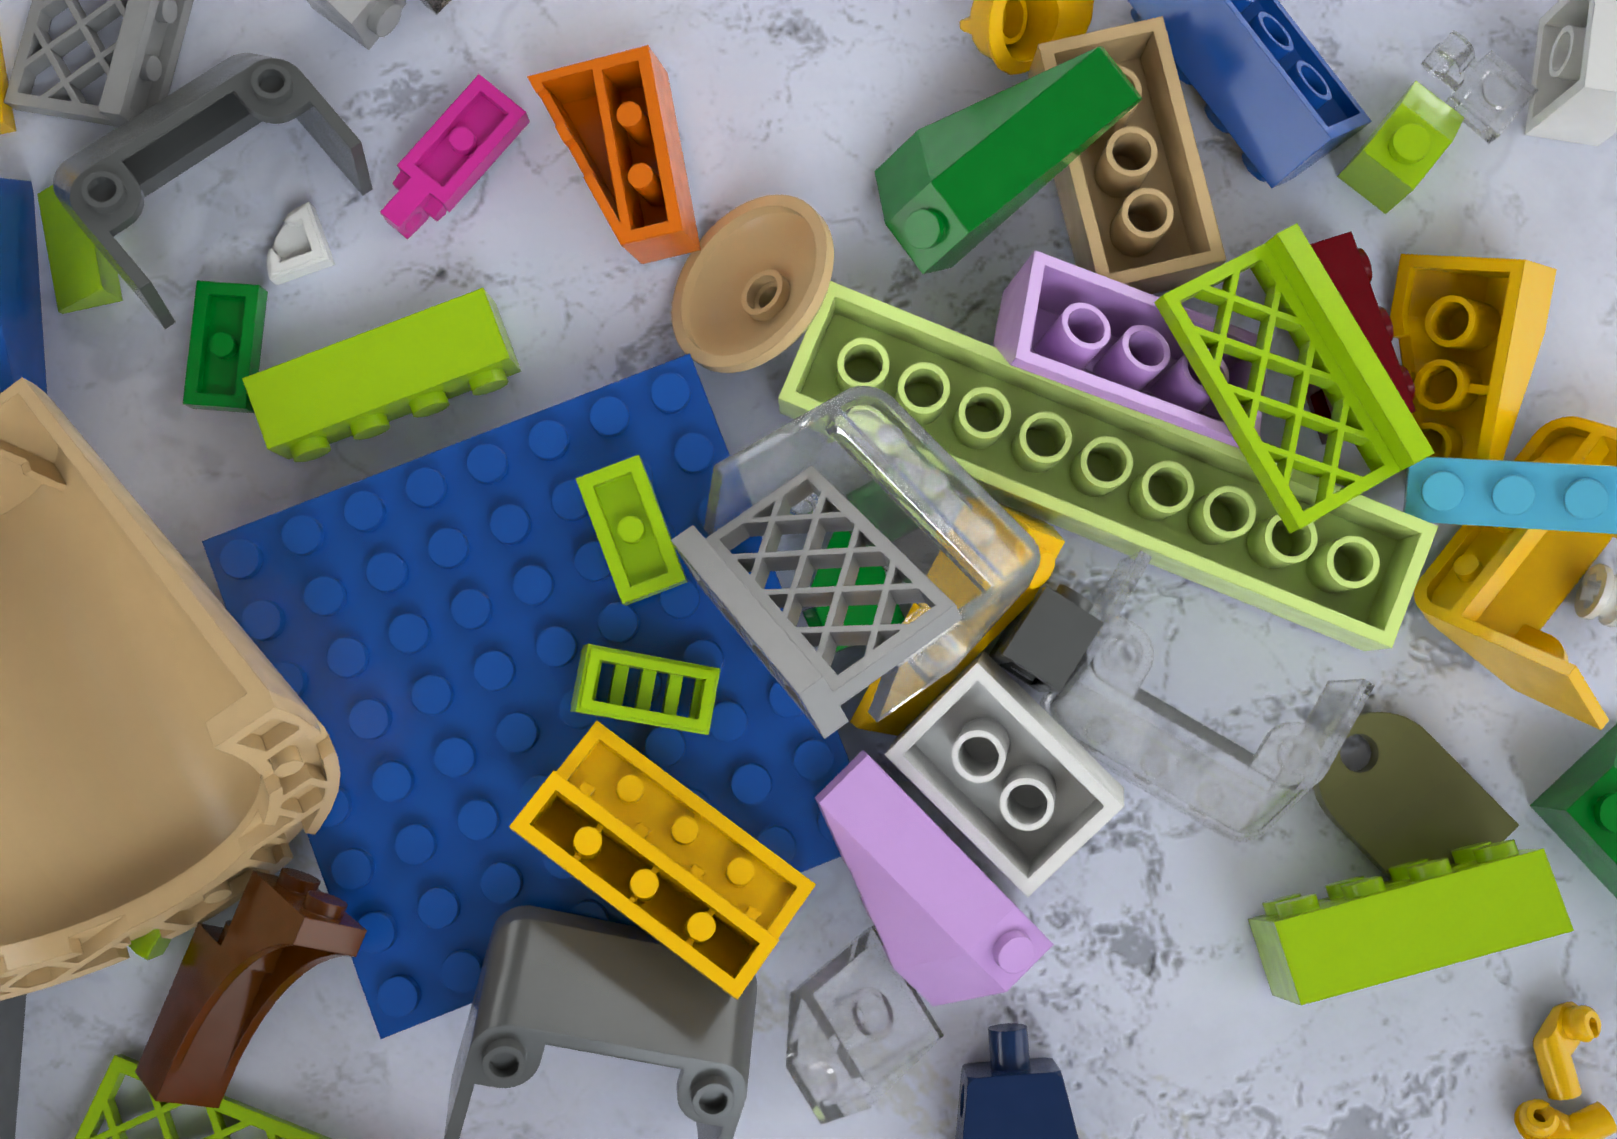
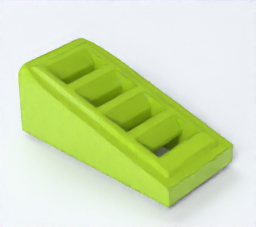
M586 644L583 645L570 711L709 735L720 668ZM602 663L614 665L607 703L595 701ZM629 668L641 669L634 708L622 706ZM657 672L668 674L661 713L650 711ZM683 677L695 679L688 717L676 716Z

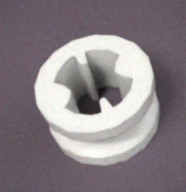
M1601 563L1595 564L1583 577L1576 593L1574 606L1575 612L1580 618L1591 620L1598 616V620L1602 625L1610 628L1617 627V573L1614 575L1611 567Z

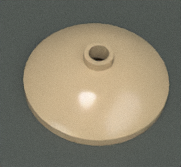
M776 194L748 201L718 220L700 239L701 250L692 252L689 255L677 280L671 310L675 338L686 355L690 353L693 361L708 370L720 373L742 372L762 365L788 349L809 327L827 294L834 265V245L828 225L823 217L805 201L789 195Z

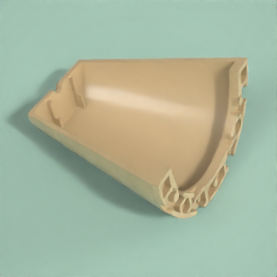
M23 377L0 393V1001L61 984L129 959L127 946L131 944L132 940L148 934L153 929H159L162 938L172 939L241 900L253 870L275 875L294 858L289 843L304 828L305 833L313 835L317 833L333 807L339 791L341 775L337 753L323 724L55 402L37 385Z

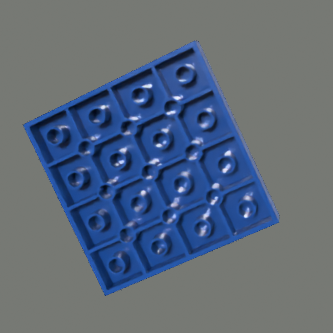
M690 353L202 541L226 609L323 724L337 753L341 772L338 794L321 828L315 835L307 833L328 894L345 901L348 904L345 912L367 930L357 956L351 958L380 1039L471 1004L493 926L503 913L512 908L536 906L639 927L509 829L511 823L553 770L557 771L596 720L800 873L841 857L815 799L850 763L838 730L827 738H823L700 588L678 551L677 554L686 575L687 583L627 606L623 605L576 478L639 455L645 466L672 539L692 525L696 527L704 538H707L750 508ZM762 536L749 537L730 550L732 554L757 553L762 542ZM770 571L764 589H782L775 571ZM583 645H598L720 668L709 735L571 712L572 697ZM602 663L595 701L607 703L614 666L612 664ZM629 668L622 706L634 708L641 669ZM658 672L656 674L650 711L661 713L668 674ZM683 677L676 716L688 717L695 682L693 678Z

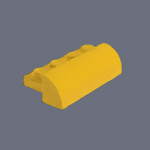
M597 720L559 769L552 771L509 826V829L736 1000L739 999L779 942L778 938L816 886L814 882Z

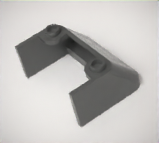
M240 53L227 58L64 161L56 170L53 178L55 195L64 209L164 329H167L176 321L152 282L114 238L115 235L132 225L139 218L143 211L144 198L262 121L280 124L297 118L362 196L373 188L361 141L304 74L288 61L253 53Z
M518 906L506 911L497 919L493 926L453 1070L444 1139L460 1138L474 1084L495 1088H511L523 1084L537 1071L545 1045L681 1069L676 1086L677 1100L682 1112L696 1122L698 1139H733L747 1097L757 997L756 974L739 999L736 1000L640 927L536 906Z

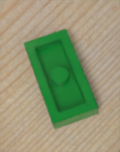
M197 280L183 395L184 405L192 409L254 413L242 378L259 372L268 295V291L260 285Z

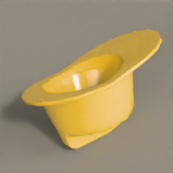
M973 0L970 16L960 20L959 24L962 31L972 35V40L977 49L983 55L992 59L998 69L1008 75L1022 74L1030 70L1038 44L1077 36L1087 32L1092 20L1094 0Z

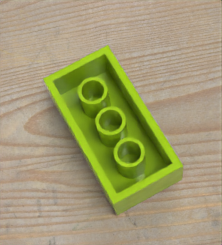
M1514 839L1493 844L1491 841H1486L1452 850L1451 853L1455 862L1453 864H1450L1448 858L1431 861L1425 858L1388 868L1391 880L1383 881L1382 876L1366 879L1364 876H1358L1325 886L1328 897L1319 900L1316 894L1301 896V893L1263 902L1265 914L1250 918L1248 922L1272 996L1298 1005H1305L1574 931L1544 848L1518 850Z

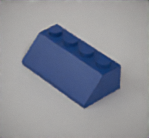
M1127 0L1133 7L1130 13L1134 22L1163 16L1179 79L1185 84L1193 85L1206 102L1204 110L1211 123L1220 131L1229 133L1243 151L1242 161L1247 170L1259 181L1267 182L1271 188L1295 178L1372 122L1278 0Z

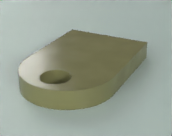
M1364 712L1349 716L1330 728L1316 748L1312 761L1311 779L1313 791L1320 807L1328 818L1389 880H1391L1388 871L1390 867L1425 858L1428 861L1448 858L1450 864H1453L1455 862L1451 853L1452 850L1486 841H1491L1492 844L1504 841L1519 826L1423 727L1404 716L1387 712ZM1354 734L1362 736L1368 742L1371 750L1368 764L1358 771L1348 769L1340 756L1343 742Z

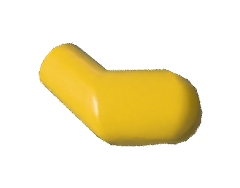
M1570 1001L1554 1006L1533 1038V1048L1547 1097L1551 1100H1569L1582 1094L1572 1054L1581 1041L1590 1042L1593 1038H1597L1601 1031L1599 1015L1593 1008L1587 1005L1578 1006Z
M1532 1099L1519 1105L1514 1114V1123L1524 1139H1604L1617 1133V1125L1606 1107L1598 1101L1567 1115L1549 1106L1550 1103L1544 1100Z

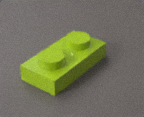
M639 455L576 478L623 605L627 606L688 582L675 546L671 541V535L645 466Z

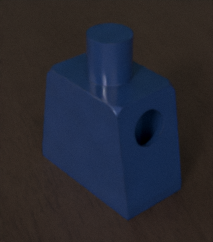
M1005 1023L988 1027L990 1061L962 1065L955 1139H1079L1061 1070L1053 1058H1030L1027 1026L1024 1024Z

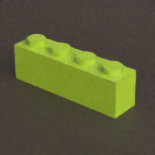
M480 288L242 379L267 449L287 459L293 458L294 462H307L328 454L331 451L330 444L353 436L355 440H364L383 434L390 429V421L412 413L413 417L420 418L439 413L450 405L448 399L472 391L473 395H484L497 391L508 384L507 377L522 371L496 303L484 288Z

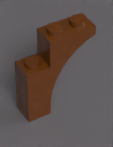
M282 868L279 876L253 870L232 920H227L224 927L202 923L197 924L135 1070V1073L155 1101L219 1108L247 1045L264 1017L282 994L298 978L316 965L342 956H357L367 930L345 912L348 907L345 901L318 889L321 883L318 878L291 868Z

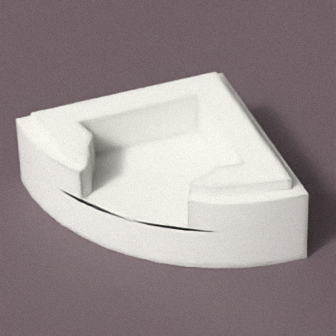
M307 202L291 211L283 220L285 224L278 232L273 246L268 250L267 254L269 279L276 285L335 265L316 208L310 202Z

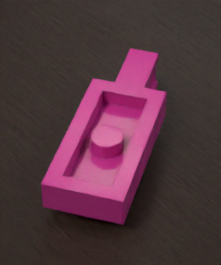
M478 74L398 163L397 167L400 173L392 184L399 191L380 211L386 222L406 239H409L428 220L429 216L435 221H439L446 215L447 211L450 213L529 124L530 120L526 111Z

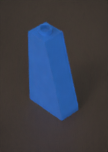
M0 178V393L23 377L37 385L47 394L32 182Z

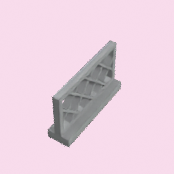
M32 0L4 103L19 111L116 127L123 125L168 96L194 0H109L88 16H86L78 0ZM69 8L77 24L52 41L48 33L52 19ZM122 15L123 20L117 42L105 49L97 32ZM87 40L96 57L71 74L62 57ZM52 65L61 82L41 96L31 95L36 76ZM105 73L107 78L99 106L88 104L81 90Z
M812 465L707 538H704L696 527L692 525L671 540L700 588L824 739L849 722L841 708L842 704L962 619L956 604ZM812 493L819 497L813 514L789 515L792 507ZM853 531L848 548L821 549L826 532ZM808 533L802 550L777 551L782 535ZM763 536L757 553L732 554L730 550L749 537ZM889 566L884 584L855 585L860 567ZM842 568L836 586L809 587L814 569ZM796 570L790 588L764 589L770 571ZM926 603L931 608L910 624H891L896 604ZM878 605L873 625L843 626L848 606ZM830 606L825 626L797 627L802 607ZM867 645L864 657L837 675L831 668L837 646Z

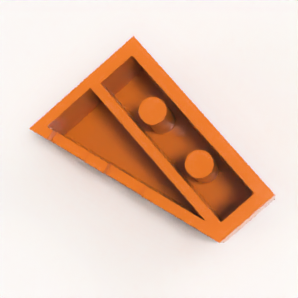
M649 45L527 76L552 117L561 139L569 148L581 169L585 182L621 246L641 264L700 251V242L669 77Z

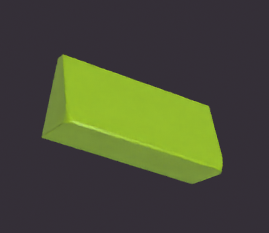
M53 185L38 193L37 197L58 312L66 314L123 301L118 272L64 209L55 195Z

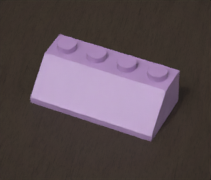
M1034 250L1002 293L993 344L1010 365L1239 448L1154 302L1159 297ZM1184 307L1194 326L1213 332L1215 318ZM1229 324L1228 338L1255 347L1257 334ZM1223 353L1220 370L1228 384L1247 389L1252 363ZM1266 371L1261 391L1262 396H1264ZM1257 411L1254 426L1259 436L1262 423L1261 411Z

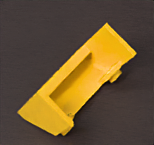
M1561 417L1546 423L1537 430L1513 461L1617 466V428L1581 417ZM1462 525L1416 584L1414 600L1424 617L1431 625L1513 690L1599 730H1602L1608 723L1607 715L1578 667L1569 663L1568 655L1562 644L1554 636L1540 630L1613 537L1617 538V534Z

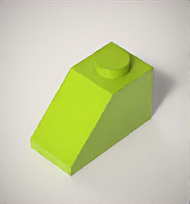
M1415 81L1337 177L1383 213L1387 214L1417 187L1453 142L1465 117L1418 81Z

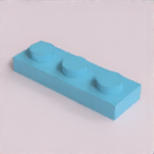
M1427 457L1407 468L1403 512L1429 523L1617 534V466Z

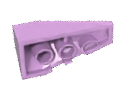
M864 750L815 797L840 855L848 866L861 894L860 899L875 925L889 963L932 1006L1005 993L1054 945Z

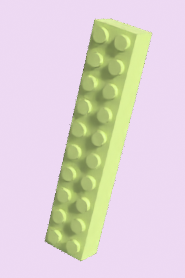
M830 281L823 304L807 328L778 397L779 411L783 415L1362 651L1390 649L1393 647L1438 529L1437 525L1363 495H1358L1290 534L1239 448L1014 367L1006 361L996 347ZM1292 468L1289 487L1301 508L1305 510L1315 504L1320 478ZM1335 485L1333 493H1335L1343 487Z

